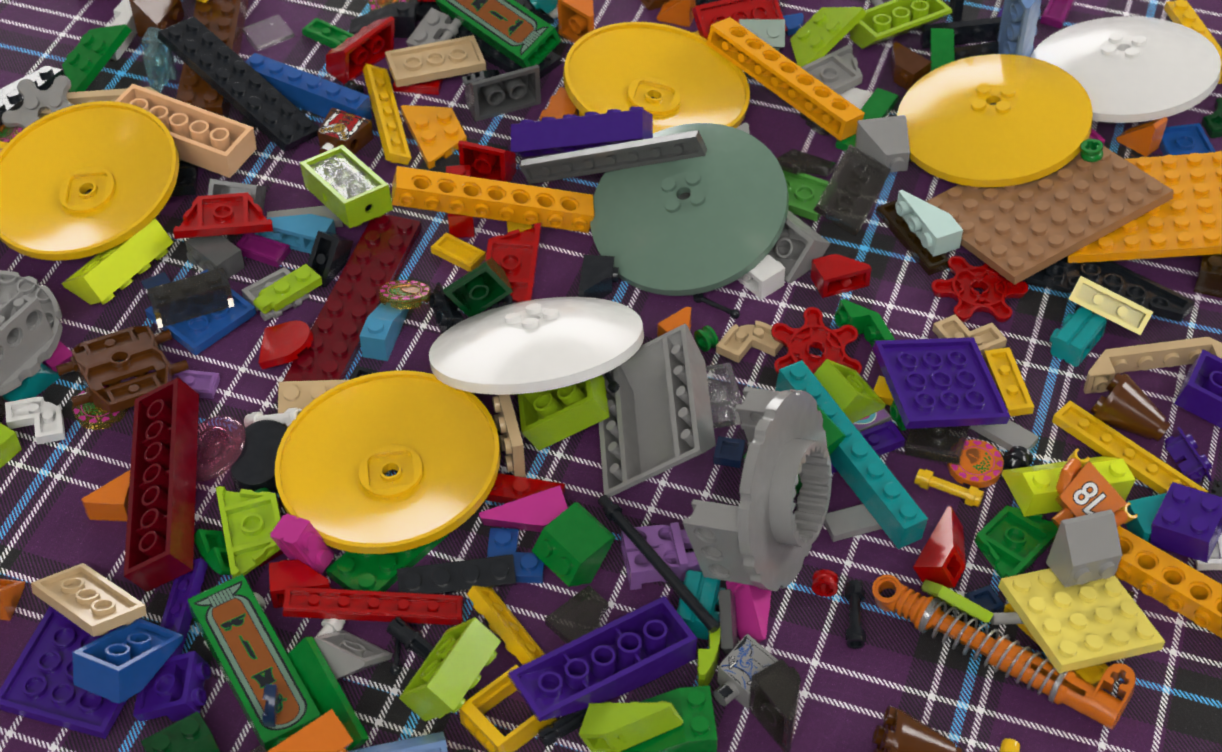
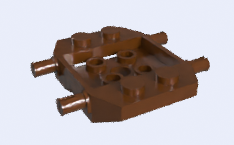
M132 326L77 344L71 350V361L56 365V370L59 377L74 371L78 372L86 387L85 393L70 397L74 408L90 402L111 414L134 406L136 398L171 381L174 374L189 370L186 359L170 364L163 352L159 350L158 344L172 340L169 329L154 334L149 326ZM155 370V372L147 374L148 371ZM130 377H137L135 379L121 383V381Z

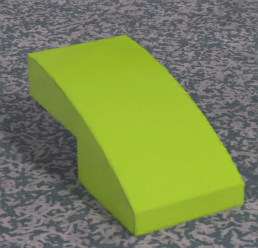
M720 627L714 633L709 631V649H698V686H708L716 671L720 653Z

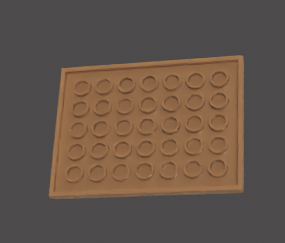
M1103 146V158L1096 162L1084 161L1080 156V151L1064 167L1038 180L1006 187H973L958 184L926 202L951 214L963 229L960 245L1015 285L1173 199V190Z

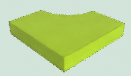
M925 579L921 587L923 592L940 599L941 602H946V604L984 623H989L994 613L941 584Z

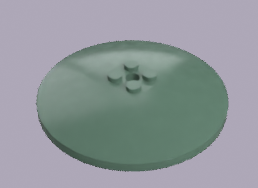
M713 123L683 124L653 133L654 138L699 130L707 147L706 155L605 172L593 196L594 218L590 222L593 240L600 256H614V265L619 267V278L643 291L660 295L685 296L705 293L721 288L743 277L754 269L772 250L783 231L789 208V194L783 170L773 153L761 141L742 130ZM690 193L687 199H679L681 194Z

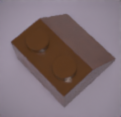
M129 0L138 37L161 43L157 38L158 32L181 22L184 18L181 0Z

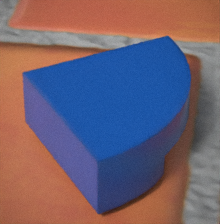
M803 12L783 16L788 36L795 34L803 26Z

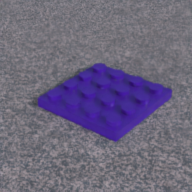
M974 337L875 341L872 349L906 429L1008 423L1010 414Z
M50 606L0 688V710L106 739L126 701L120 704L114 703L107 698L75 686L73 683L72 654L77 649L104 635L91 636Z

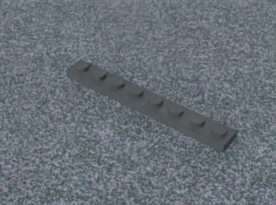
M699 130L524 159L521 160L519 167L528 183L534 184L701 157L706 155L707 147Z

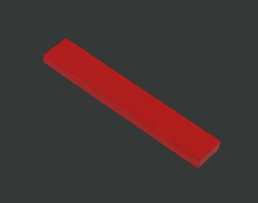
M285 586L283 617L336 618L340 620L391 622L396 617H400L406 623L459 625L462 623L463 596Z

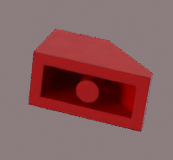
M832 254L812 259L810 278L821 297L825 298L869 286L872 268L869 264L839 254Z
M298 559L269 563L270 595L274 608L283 607L285 586L331 589L329 579Z

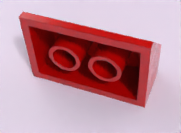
M391 16L376 20L363 27L351 38H347L335 49H331L326 54V71L345 85L346 82L353 81L360 76L366 64L374 66L384 59L386 51L394 50L395 19Z

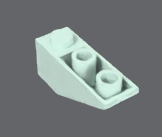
M899 190L895 204L896 212L899 216L903 217L909 229L917 235L923 247L927 248L933 257L960 248L963 229L951 214L904 190Z

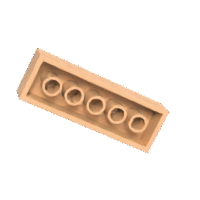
M132 84L114 101L141 107L158 117L169 130L176 144L180 160L231 178L257 149L253 127L141 86Z

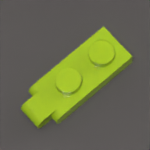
M304 264L261 290L259 296L254 299L253 305L263 314L271 310L277 312L322 285V278L311 267Z

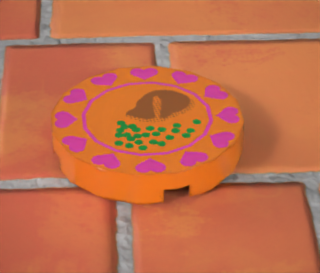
M972 439L964 440L950 450L947 467L950 475L958 483L963 485L964 482L970 484V486L985 488L999 480L1003 471L1004 460L1002 454L995 446L985 441Z

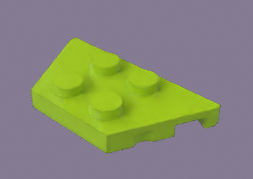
M822 7L790 38L797 65L803 67L824 57L867 15L862 7Z
M218 486L215 488L232 578L241 574L245 576L280 550L270 537L271 532L281 519L276 494L262 491L256 493L247 489H241L240 492L226 491L223 486Z

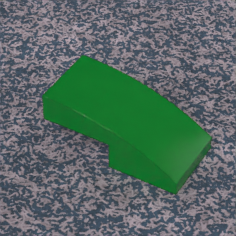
M198 529L194 534V541L204 560L219 575H231L225 538L222 531Z

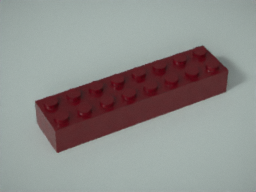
M178 377L136 398L134 405L124 577L146 592L193 571L199 394Z

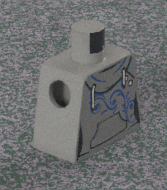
M747 634L719 665L718 683L720 687L713 692V695L722 706H726L733 699H736L745 708H751L787 687L789 669Z

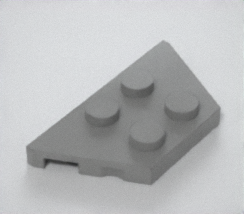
M850 44L801 67L838 94L862 83L863 76L858 68L856 57H853V48Z

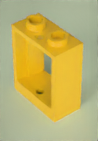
M517 665L465 701L459 709L461 724L488 752H515L538 735L540 729L551 725V722L557 719L552 718L539 722L535 715H533L504 737L484 716L486 712L517 690L508 677V672L518 668Z

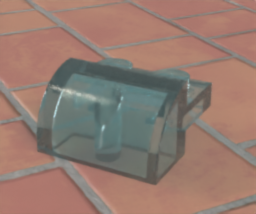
M148 27L141 41L144 50L143 61L150 87L161 93L164 85H167L168 79H177V71L172 51L157 38L158 32L162 29Z

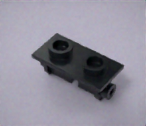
M998 41L954 48V61L979 55L999 54Z
M438 282L434 291L429 296V306L434 312L436 324L439 326L441 333H444L464 319L461 312L457 310L458 306L444 294L442 286Z

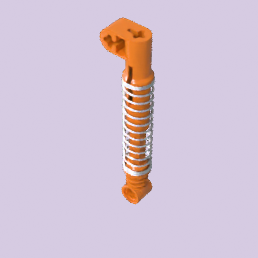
M889 574L882 575L873 583L872 592L874 600L881 610L897 612V615L903 616L904 619H910L915 629L922 633L934 628L931 635L932 638H935L938 632L945 634L942 644H945L949 637L955 640L952 646L953 650L956 649L959 642L964 644L963 655H966L969 648L975 650L974 661L977 660L980 654L986 656L984 666L988 664L994 666L995 672L1000 669L1006 673V678L1009 675L1016 678V684L1022 681L1027 684V689H1030V687L1037 689L1038 695L1041 692L1048 695V700L1057 705L1065 704L1111 730L1116 726L1134 693L1135 673L1128 665L1117 663L1109 666L1096 687L1077 677L1074 670L1058 673L1048 658H1041L1040 652L1031 653L1029 646L1020 647V642L1018 640L1014 642L1009 641L1008 635L999 637L997 629L992 630L988 634V625L986 623L977 628L978 621L976 618L967 622V614L965 612L957 616V609L955 607L946 611V602H941L940 599L934 596L921 597L920 593H915L912 589L908 590V587L901 584L895 576ZM885 589L896 591L890 598L881 596L882 591ZM942 604H944V610H943V611H941V607H940ZM952 610H954V617L948 614ZM963 615L965 616L964 622L958 620ZM973 621H975V627H974V628L969 625V624L972 623ZM984 626L986 627L985 633L980 631ZM994 632H996L995 639L990 637ZM1120 678L1125 680L1124 684L1121 683L1119 685L1117 695L1123 700L1103 691V689L1112 693L1114 681H1118Z

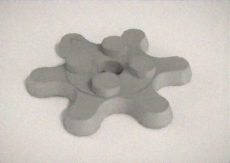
M64 75L58 76L47 90L37 89L34 82L30 79L21 80L17 85V90L24 99L23 105L17 110L4 112L1 118L2 123L8 128L21 127L25 129L40 119L39 115L45 108L53 113L57 110L77 105L71 104L67 100V93L71 88L70 79Z

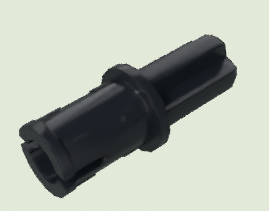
M396 617L395 620L393 619L387 627L386 632L399 640L405 646L407 652L412 650L424 661L434 648L432 644L422 637L423 633L421 631L412 629L400 617Z

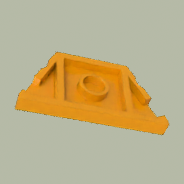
M400 106L401 114L428 169L434 168L435 161L442 156L446 159L455 150H458V142L460 140L467 142V136L451 107Z

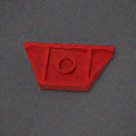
M248 192L196 197L192 207L183 215L182 224L179 227L175 226L173 233L175 239L271 232L273 231V224L271 219H266L263 215V210L258 204L254 203L253 198Z
M535 223L533 228L522 232L516 229L506 235H498L488 239L485 261L493 258L505 271L513 290L510 294L512 301L516 303L532 300L541 237V223Z

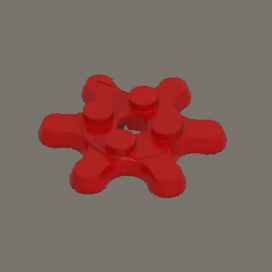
M952 256L948 260L949 270L955 275L952 279H937L931 285L935 296L950 297L958 302L953 312L962 322L968 321L975 312H987L996 321L1006 322L1011 318L1013 312L1011 307L1005 303V300L1009 298H1022L1028 292V285L1025 282L1021 281L1014 285L986 263L982 266H972L961 256ZM974 288H982V294H979V291H976Z
M816 307L805 309L803 313L804 325L800 328H791L784 323H776L772 326L771 335L773 339L785 345L788 349V353L778 358L774 363V369L777 374L779 369L801 360L814 374L826 359L854 369L859 374L861 373L862 365L860 362L850 358L845 352V346L854 342L858 337V331L854 326L843 325L838 329H829L823 323L822 312ZM812 347L820 349L822 356L809 354V349Z

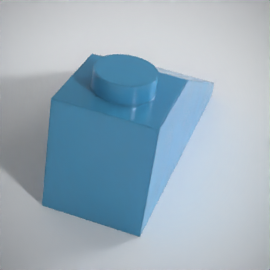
M314 214L266 218L267 220L271 219L273 231L255 233L290 245V249L311 254L318 231L336 234L334 219Z
M385 298L367 317L359 335L363 357L383 361L389 360L410 309V302Z

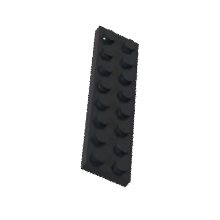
M191 17L158 32L157 38L284 152L318 136L320 127L197 18Z

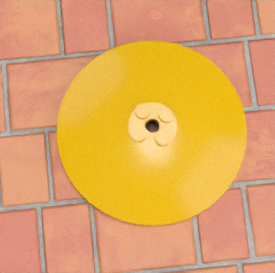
M624 22L600 27L585 34L575 42L569 50L564 64L563 81L566 92L572 103L584 116L586 112L604 114L610 109L629 111L630 107H643L645 111L653 115V133L673 126L692 123H713L737 128L747 113L750 101L749 83L742 69L707 45V39L702 36L665 24Z
M1012 54L979 55L940 66L919 79L907 91L897 113V116H906L910 148L909 158L916 165L940 179L973 187H1006L1024 184L1048 176L1061 169L1081 151V143L1090 136L1093 117L1090 98L1083 86L1072 75L1051 63Z
M95 101L69 106L33 122L18 133L0 152V240L20 254L51 261L73 260L93 256L127 241L144 229L160 213L176 185L179 173V154L169 130L158 117L149 111L132 104L114 101ZM89 189H93L90 193L85 194Z
M408 370L377 372L351 379L331 388L314 399L296 416V419L287 428L277 450L275 481L281 502L287 514L309 520L326 545L352 553H397L411 550L442 538L466 522L479 509L491 492L497 478L501 457L500 442L491 414L472 392L452 388L439 381L434 374ZM390 470L398 471L393 476L385 475Z

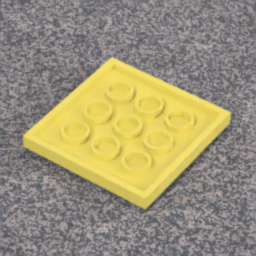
M1050 568L1001 578L999 589L1015 612L1018 613L1020 619L1058 673L1162 650L1165 640L1115 575L1108 579H1099L1083 585L1078 584L1070 587H1064Z

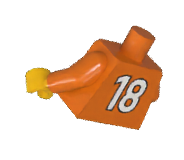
M1075 449L1068 457V462L1061 469L1056 490L1059 495L1055 500L1063 509L1052 518L1054 524L1059 528L1061 520L1110 509L1114 512L1117 527L1137 518V513L1130 515L1127 511V507L1131 503H1127L1092 465L1088 456L1084 460L1080 459L1077 455L1080 449Z

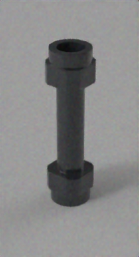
M851 580L846 583L844 588V597L849 602V628L845 630V639L849 648L861 649L865 646L866 631L861 627V601L865 599V590L863 589L862 582Z

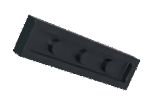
M1001 17L922 25L920 45L922 49L930 48L931 28L954 29V45L997 41Z
M513 554L397 569L398 587L401 593L441 595L469 591L472 586L497 588L517 585Z

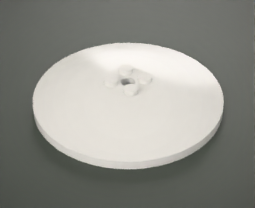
M1108 17L1077 23L1047 37L1035 48L1030 56L1031 58L1051 63L1072 75L1083 86L1090 98L1093 115L1092 121L1110 123L1150 121L1188 110L1202 102L1213 92L1219 82L1221 72L1220 55L1215 46L1206 37L1186 26L1148 17Z
M553 297L517 302L469 317L442 333L432 344L429 351L431 371L442 383L452 388L472 393L509 395L558 389L598 377L630 359L643 343V323L640 316L631 308L605 299Z

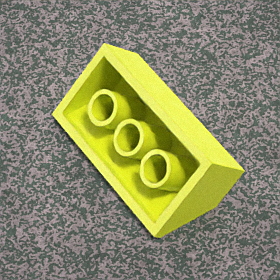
M154 218L144 229L127 241L97 254L61 284L90 305L100 302L102 305L106 304L115 297L113 292L118 288L124 289L133 282L132 277L136 273L140 275L151 267L149 263L153 259L158 260L169 252L167 248L174 242L158 220Z
M1107 456L1090 458L1089 461L1126 501L1136 479L1124 459ZM1068 461L1002 471V476L1024 517L1059 512L1063 509L1055 500L1059 495L1056 486L1061 469Z

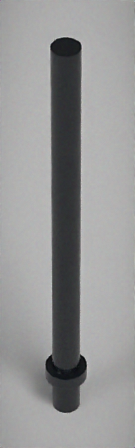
M607 495L601 496L598 499V504L604 509L608 520L614 521L710 633L716 632L720 627L719 623L622 514V508L618 504H614Z

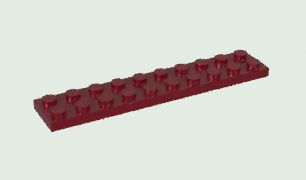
M388 214L370 220L311 328L313 342L310 348H305L297 354L299 358L293 361L282 382L344 380L361 347L359 335L365 321L386 298L383 294H388L387 289L393 285L389 283L396 280L422 229L421 221Z

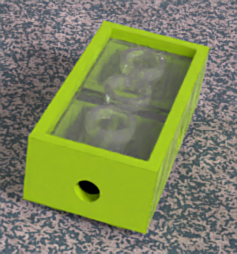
M344 145L300 162L305 187L349 228L360 226L366 221L381 217L393 210L389 185Z

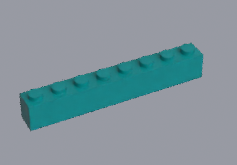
M801 360L779 369L775 391H790V389L808 392L816 400L817 405L846 435L845 439L830 455L831 463L894 545L900 549L922 539L928 520L927 516L806 364Z

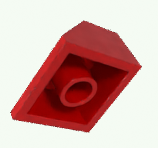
M462 140L458 142L460 165H470L471 177L511 182L517 171L516 154L514 152Z

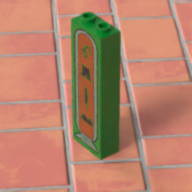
M435 0L442 12L449 15L452 19H459L462 22V26L522 68L539 65L561 42L555 27L515 0Z
M243 574L187 599L193 619L264 752L269 751L321 717L319 710ZM266 684H277L280 701L275 727L264 726L262 720L266 700H263L264 686Z

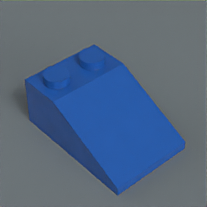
M136 619L133 623L123 625L72 652L73 683L75 686L107 698L114 703L120 704L125 702L128 698L143 690L182 643L183 635L146 620Z

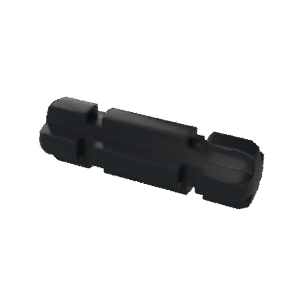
M588 708L563 715L551 722V727L547 725L540 729L538 737L542 744L549 746L557 741V737L561 739L581 727L580 723H583Z

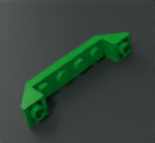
M846 299L840 300L834 315L835 323L838 327L843 325L854 326L858 334H864L866 341L870 343L872 348L875 341L895 340L879 313ZM893 400L890 406L891 418L896 421L901 431L906 430Z

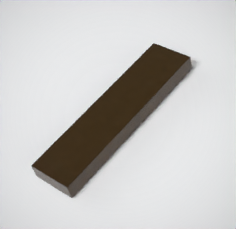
M897 200L876 208V214L928 276L949 269V258L944 253L933 257L928 249L923 247L917 235L909 229L903 217L898 215L895 208Z

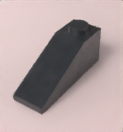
M393 2L351 20L349 33L355 35L372 22L392 16L395 19L394 38H409L418 26L416 3Z

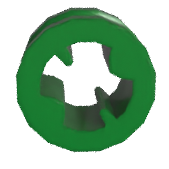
M1097 139L1083 141L1081 143V158L1087 162L1101 160L1103 158V143Z
M709 325L704 326L702 330L699 329L694 332L695 341L704 352L709 351L711 347L715 348L719 343L715 331Z

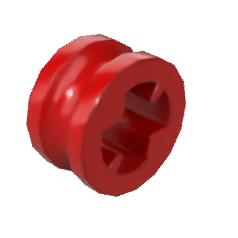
M823 569L814 572L811 588L813 593L822 597L835 595L838 591L839 577L831 570Z

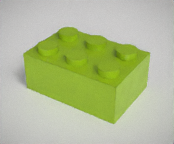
M602 375L558 389L518 394L521 432L539 451L610 417L605 381Z
M476 617L447 629L399 699L425 722L434 718L440 719L450 712H457L465 703L464 695L480 681L481 675L479 673L483 667L488 666L497 655L495 650L501 640Z

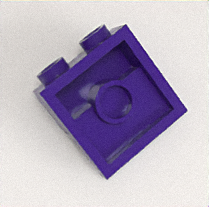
M196 651L169 657L143 690L137 693L133 716L139 722L167 716L170 720L177 721L197 711L200 714L201 706L207 702L204 683L211 676L209 664Z

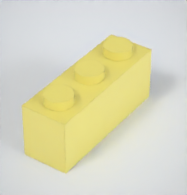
M1082 276L1078 279L1068 300L1138 335L1142 334L1153 314V311Z

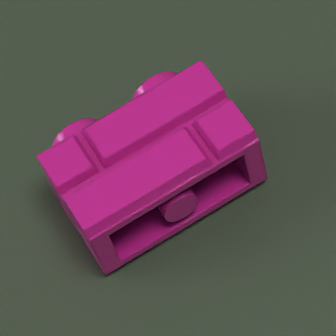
M286 513L271 532L270 537L289 560L298 559L320 574L324 573L334 558L335 553L325 544L321 535L309 520L297 518Z

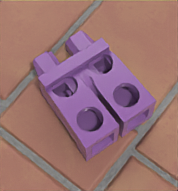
M679 522L670 523V526L635 527L681 581H684L686 571L701 570L695 553H686L685 549H691L692 546L685 529L680 530ZM621 530L620 546L630 590L642 589V584L666 582Z

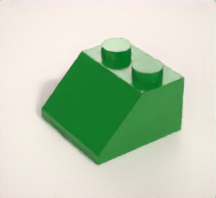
M575 502L543 528L532 552L568 587L590 584L616 537L580 503Z

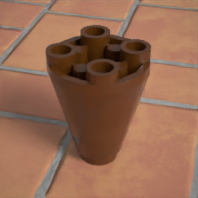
M1117 373L1106 388L1110 393L1107 397L1102 395L1090 411L1094 413V417L1108 425L1149 440L1153 438L1159 441L1171 423L1166 421V416L1127 374L1121 375Z
M892 706L886 708L883 726H876L872 738V743L877 744L874 752H962V748L956 747L953 741L905 711Z

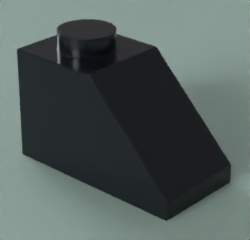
M317 232L307 265L321 276L322 285L320 286L327 287L346 265L353 244L352 240L330 232Z
M584 255L578 290L579 297L602 299L612 293L613 283L618 282L619 267L614 265V256Z

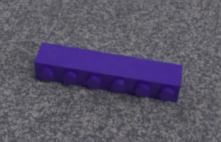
M638 106L630 107L629 111L610 109L604 114H599L598 112H586L585 116L567 114L563 115L561 119L543 117L541 121L534 122V120L524 119L520 120L518 124H511V152H514L521 158L560 154L653 138V115L645 111L643 107Z

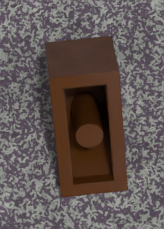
M895 41L891 54L893 82L909 90L919 79L930 72L931 61Z

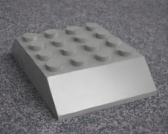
M686 324L643 344L630 359L609 371L613 380L620 385L617 392L612 393L608 389L609 383L605 374H602L605 381L610 415L609 418L599 422L604 495H607L608 498L716 446L706 364Z

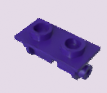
M1179 426L1177 428L1179 436H1170L1164 441L1166 451H1168L1175 463L1184 458L1186 459L1177 464L1183 475L1195 483H1200L1203 476H1206L1209 482L1212 481L1209 473L1212 466L1205 454H1198L1195 450L1198 446L1190 433L1185 435Z

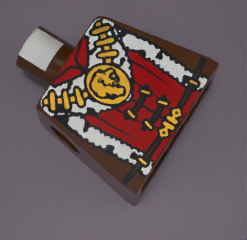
M332 107L318 130L321 148L319 153L321 154L344 145L355 155L373 139L371 120Z

